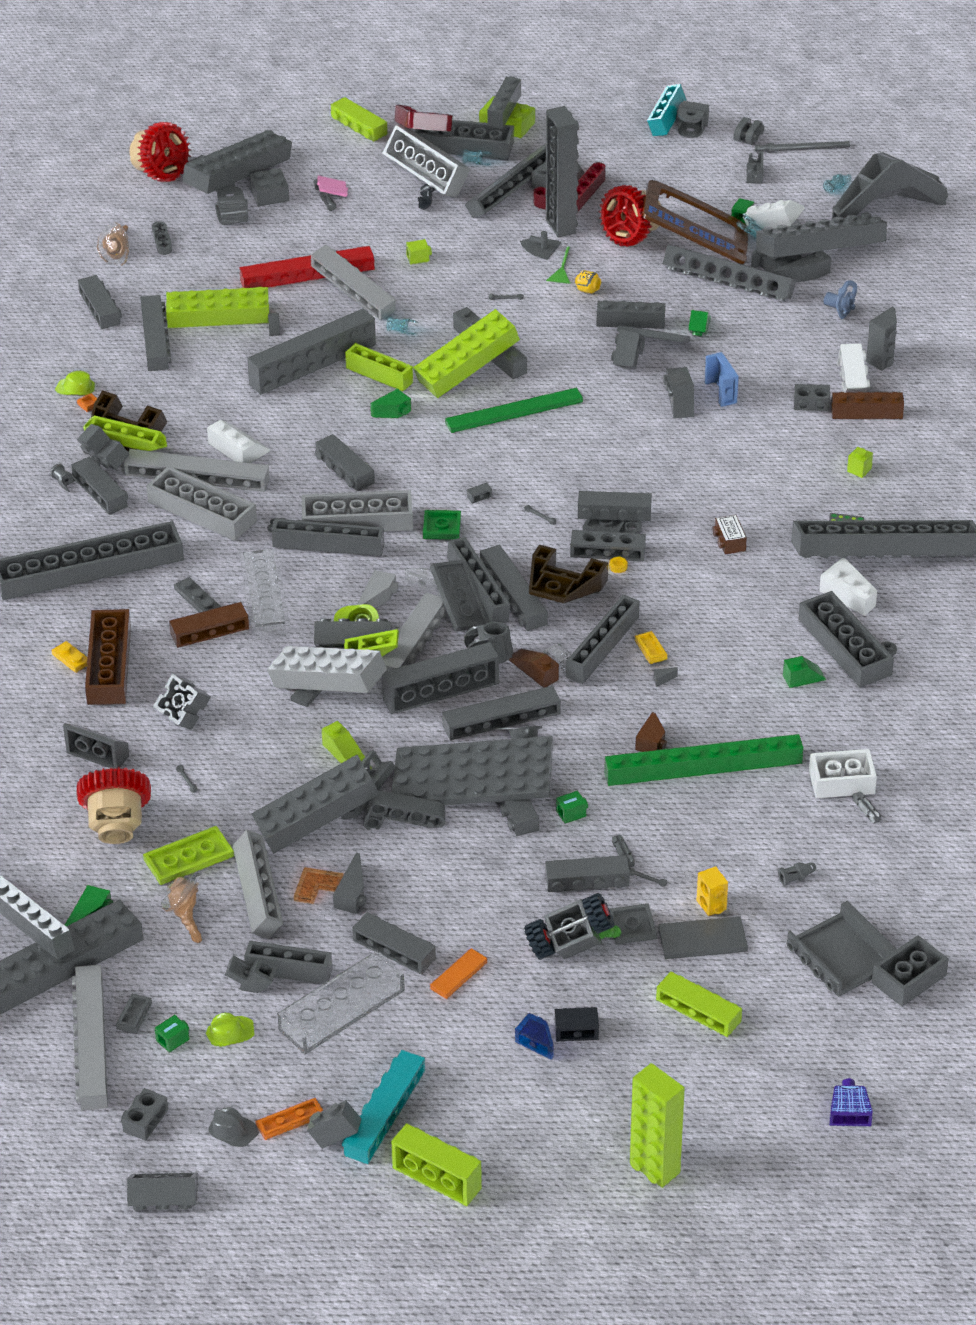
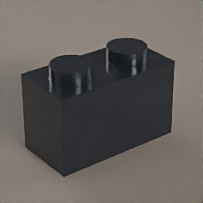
M597 1007L554 1009L556 1042L599 1040Z

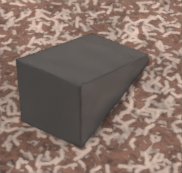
M279 313L268 314L269 336H280Z
M678 667L654 669L653 678L656 687L678 677Z

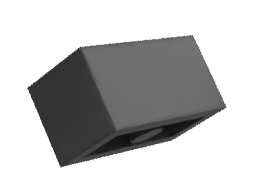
M488 483L467 489V498L472 504L492 497V488Z

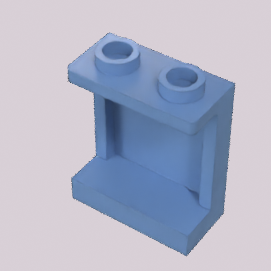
M722 352L707 355L705 362V384L716 383L718 385V403L721 407L737 403L738 374Z

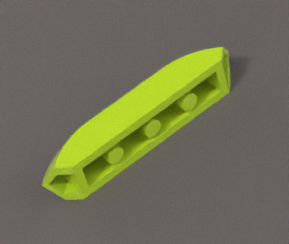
M98 416L91 417L83 426L84 431L90 424L99 426L111 440L118 441L125 447L144 451H153L167 447L166 436L161 431Z

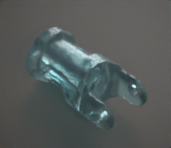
M464 149L463 163L472 162L476 163V165H491V163L482 161V154L492 153L479 150L474 152Z
M834 175L831 180H826L823 183L824 190L830 194L834 193L836 189L844 187L851 181V175Z
M743 214L749 225L745 226L741 222H737V225L746 233H750L756 238V231L763 229L756 224L754 219L747 214Z
M389 316L386 326L387 331L395 330L400 331L402 334L416 335L417 333L408 332V323H418V321L406 318L402 320L395 319L393 316Z

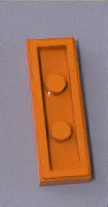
M472 948L469 949L430 984V989L445 999L449 998L487 963V957Z
M315 1097L256 1120V1126L264 1140L309 1123L310 1117L318 1111L322 1112L323 1109Z

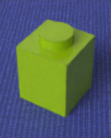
M425 239L406 242V255L409 263L417 264L430 261L429 255H432V250Z
M857 446L848 456L847 472L863 478L872 469L873 453Z

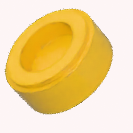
M614 557L609 561V569L614 573H623L628 568V562L623 557Z

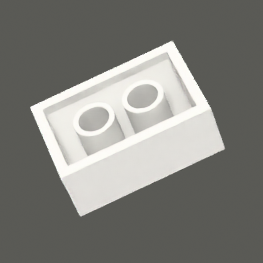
M780 200L776 203H765L757 207L753 205L747 209L743 218L749 231L754 233L758 230H763L764 227L791 226L805 207L792 200Z
M219 420L207 427L208 444L233 461L251 463L270 452L269 448L247 433L223 420Z

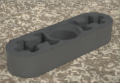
M161 221L153 223L152 233L157 252L162 255L170 254L172 252V243L166 223Z

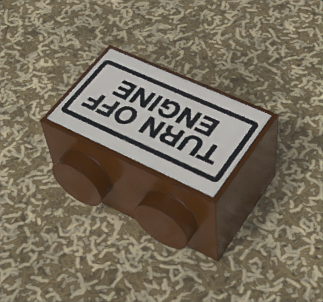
M737 515L715 518V526L712 527L713 535L718 538V546L723 549L724 554L746 551L747 537Z

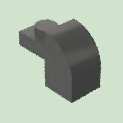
M233 956L229 961L225 976L240 983V990L259 993L266 990L273 982L278 966L261 957L253 965H250Z

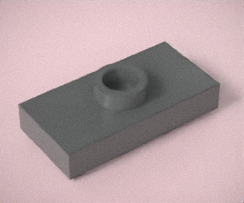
M297 689L291 695V701L308 707L322 690Z
M132 993L116 1023V1029L137 1034L152 1004V998Z

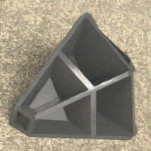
M884 152L876 153L871 156L835 206H833L832 220H834V217L848 218V215H858L871 201L896 195L933 204L946 205V198H948L947 188L941 182L939 176Z

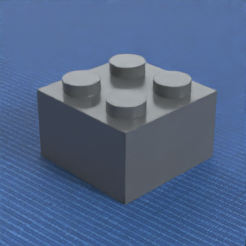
M281 168L249 174L250 190L258 207L289 201V186Z

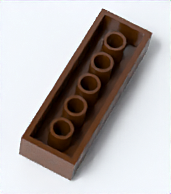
M129 609L91 610L85 682L87 705L126 704L131 637Z

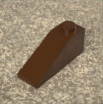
M521 648L514 652L509 659L511 663L543 688L559 680V664L547 654Z

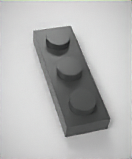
M190 577L174 584V589L199 613L221 607Z

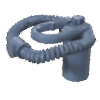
M848 280L838 290V295L827 292L824 297V305L836 308L839 317L844 319L851 310L855 309L854 302L858 289L857 284L852 280ZM849 285L853 287L852 292H847Z

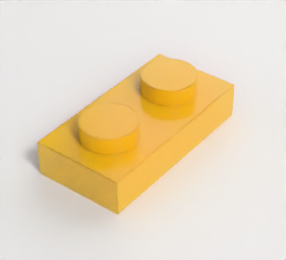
M65 641L52 649V655L75 673L87 667L88 657L69 642Z

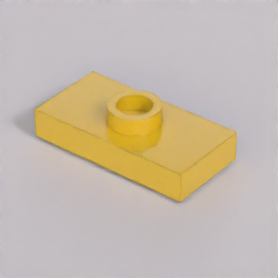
M652 631L635 635L634 641L649 664L668 659V654Z

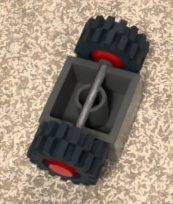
M598 892L544 915L546 923L538 919L525 925L524 932L532 952L535 953L539 960L555 953L563 959H567L601 944L602 941L599 933L613 928L614 921L607 902L605 903L604 897Z

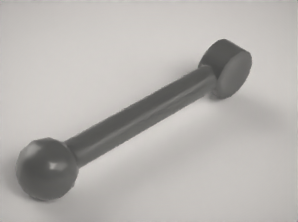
M489 294L488 298H489L490 300H494V299H519V300H522V299L524 298V295H523V294H517V295H494V294Z
M530 505L524 507L525 511L532 512L549 521L552 525L556 524L555 518H549L532 509Z
M178 765L176 771L181 773L190 786V791L192 793L197 792L198 788L192 784L184 772V766Z
M629 868L630 875H636L653 881L661 887L667 885L666 879L659 880L637 872L634 868Z

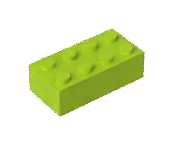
M407 1123L391 1141L392 1167L406 1176L465 1206H468L482 1189L481 1161L475 1156L468 1155L457 1147L441 1141L438 1137L431 1136L420 1128L413 1127Z

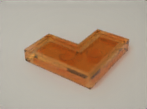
M304 867L294 894V901L314 904L319 890L335 892L344 873Z

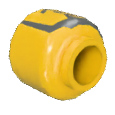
M583 270L576 276L575 284L579 291L593 294L600 289L601 279L597 273Z

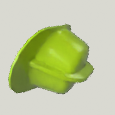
M76 370L69 373L65 379L60 380L55 391L61 395H88L94 392L95 383L87 372Z
M369 604L350 605L340 608L335 613L333 621H338L342 618L350 619V621H357V619L362 618L376 621V619H379L378 611Z
M226 1012L220 1013L213 1018L211 1025L206 1030V1035L212 1045L219 1047L228 1046L251 1039L255 1035L254 1023L248 1017L235 1016Z

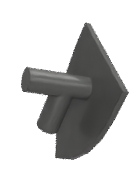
M541 231V238L531 235L529 239L521 240L520 243L530 254L548 260L561 244V241L548 239L547 231Z

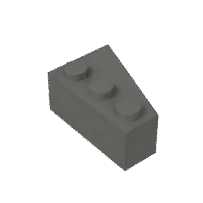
M687 367L667 368L666 375H663V383L666 386V391H668L673 418L694 417V383Z

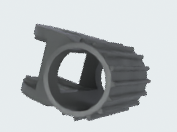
M689 101L682 102L677 111L678 133L687 138H695L702 135L705 127H708L709 105ZM688 128H693V129H695V130H694V131H687L686 129H688Z
M235 186L221 188L217 192L218 202L215 203L218 221L222 225L248 222V202L244 197L242 189Z
M489 622L485 625L474 626L464 636V643L467 648L490 642L499 656V664L506 662L514 654L509 626L502 622Z

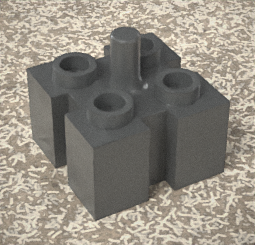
M172 673L165 685L167 688L165 695L160 694L153 707L162 714L169 716V719L178 726L191 730L199 719L197 712L199 709L204 710L211 696L203 690L196 688V685L188 679Z

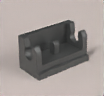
M759 151L757 159L752 158V152L749 154L746 183L763 184L764 151Z

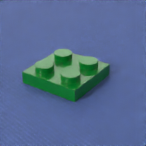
M425 510L423 539L453 540L460 538L461 511Z

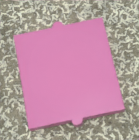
M318 176L317 185H319V191L347 197L348 188L345 181Z

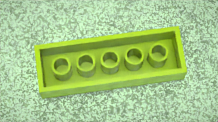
M268 287L166 292L168 328L269 323Z
M494 309L414 366L413 369L418 381L436 398L441 397L517 343L520 339L516 327Z
M650 1063L632 1078L630 1164L634 1170L645 1174L651 1183H656L663 1188L679 1175L681 1171L685 1087L653 1063Z

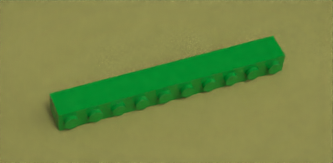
M795 734L605 756L604 773L607 785L614 786L796 765L803 762L804 747L800 735Z

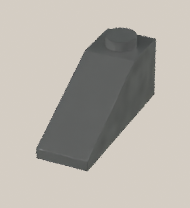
M356 853L333 894L334 908L357 914L360 907L363 908L366 903L360 853Z

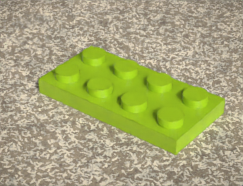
M214 826L144 853L143 860L158 883L163 885L234 857V850L218 827Z

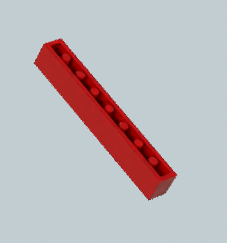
M370 246L336 251L337 254L345 258L352 266L357 267L360 272L375 270L374 255ZM311 255L239 267L240 281L243 288L274 287L326 278L311 266Z

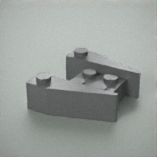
M755 249L752 252L751 267L757 268L760 266L765 271L796 279L797 283L818 279L829 274L831 270V257L824 251H818L805 257L798 254L772 258ZM774 282L773 286H778V283Z

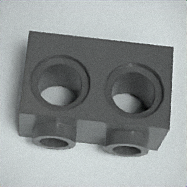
M795 384L794 410L829 411L830 385Z
M144 1088L139 1095L135 1096L130 1108L122 1114L123 1132L146 1141L168 1112L167 1097Z

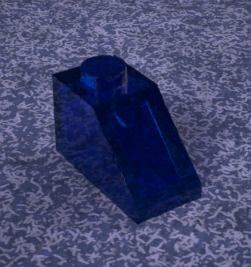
M528 1013L515 1028V1042L552 1060L554 1057V1043L547 1021L539 1016Z

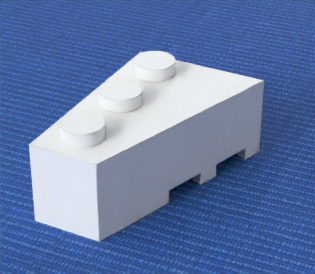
M861 344L840 345L837 366H841L839 374L843 380L842 387L844 392H867V390H870V381L866 379L868 367L864 365L866 353L865 350H862Z
M841 558L821 574L820 592L827 593L833 591L847 607L864 616L876 607L877 590L845 558Z

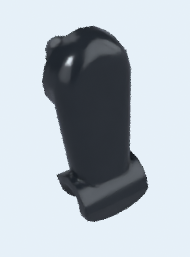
M428 184L423 185L420 189L422 197H418V206L421 210L428 209L432 204V192L435 191V188H431Z

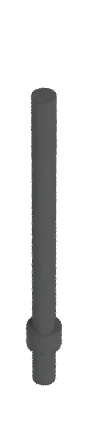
M850 141L794 144L767 143V145H755L754 149L755 152L767 151L768 153L782 150L850 147Z

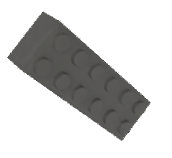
M452 120L451 131L415 130V133L447 154L508 160L514 144V126L505 125L501 129L489 127L488 123Z
M833 591L800 602L799 621L859 687L892 676L894 658Z
M488 642L385 671L382 675L383 701L389 712L395 714L499 684V656L492 644Z
M355 755L251 814L274 854L380 794L358 755Z

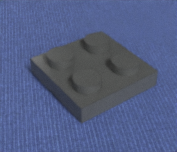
M649 903L609 908L613 916L614 925L619 926L622 932L619 937L614 938L616 945L657 939V932Z

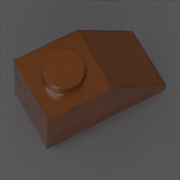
M654 712L650 714L636 735L635 750L646 752L666 748L665 730Z

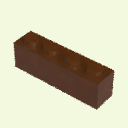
M832 392V419H903V392Z
M242 602L169 620L170 634L176 647L179 648L249 629V618Z

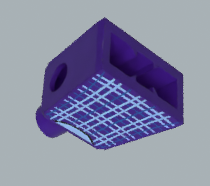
M851 1078L844 1079L842 1085L834 1087L829 1126H871L873 1111L866 1087L855 1086V1081Z

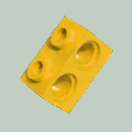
M714 866L698 873L696 901L708 917L714 914H721L727 910L728 881L719 869Z

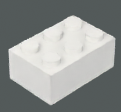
M869 749L810 754L809 773L816 798L853 796L858 792H862L864 795L875 794L877 776Z

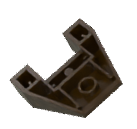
M104 390L101 391L95 401L91 417H103L161 432L167 424L163 411L148 405L137 422L118 416L123 407L118 396ZM123 446L127 450V452H129L130 449H134Z
M539 544L532 554L529 594L564 604L599 592L608 581L609 563L591 558L582 573L556 567L555 548Z

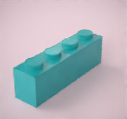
M681 84L666 86L647 119L653 136H665L668 134L677 118L680 104L687 100Z

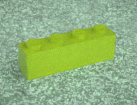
M343 97L331 104V117L350 127L355 132L360 133L365 138L374 142L388 134L387 121L348 98Z
M356 343L346 351V369L393 388H398L403 392L413 383V366Z
M672 971L657 986V1001L726 1037L741 1023V1007Z

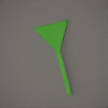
M569 246L566 248L561 268L546 281L570 284L564 270L570 249Z

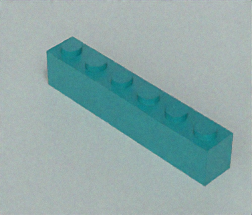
M401 1050L398 1056L393 1058L390 1069L383 1074L379 1087L374 1088L369 1103H365L363 1106L358 1132L343 1139L344 1156L365 1164L370 1163L425 1073L424 1057Z

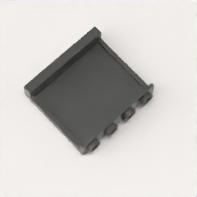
M848 901L841 904L839 914L798 935H795L790 930L787 937L788 949L794 952L800 958L802 964L807 965L813 971L814 976L818 979L820 978L826 984L827 989L831 992L833 991L838 997L871 980L873 966L897 950Z

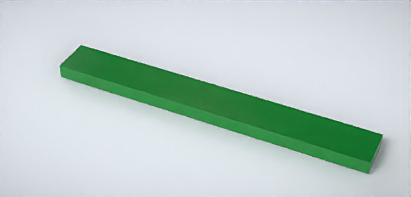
M576 387L445 418V424L449 431L454 433L582 403L583 397Z

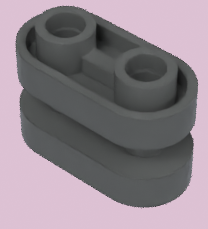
M743 117L735 128L733 139L741 142L745 138L747 144L753 145L754 142L758 141L759 135L763 134L765 126L762 121L755 120L751 124L750 118Z

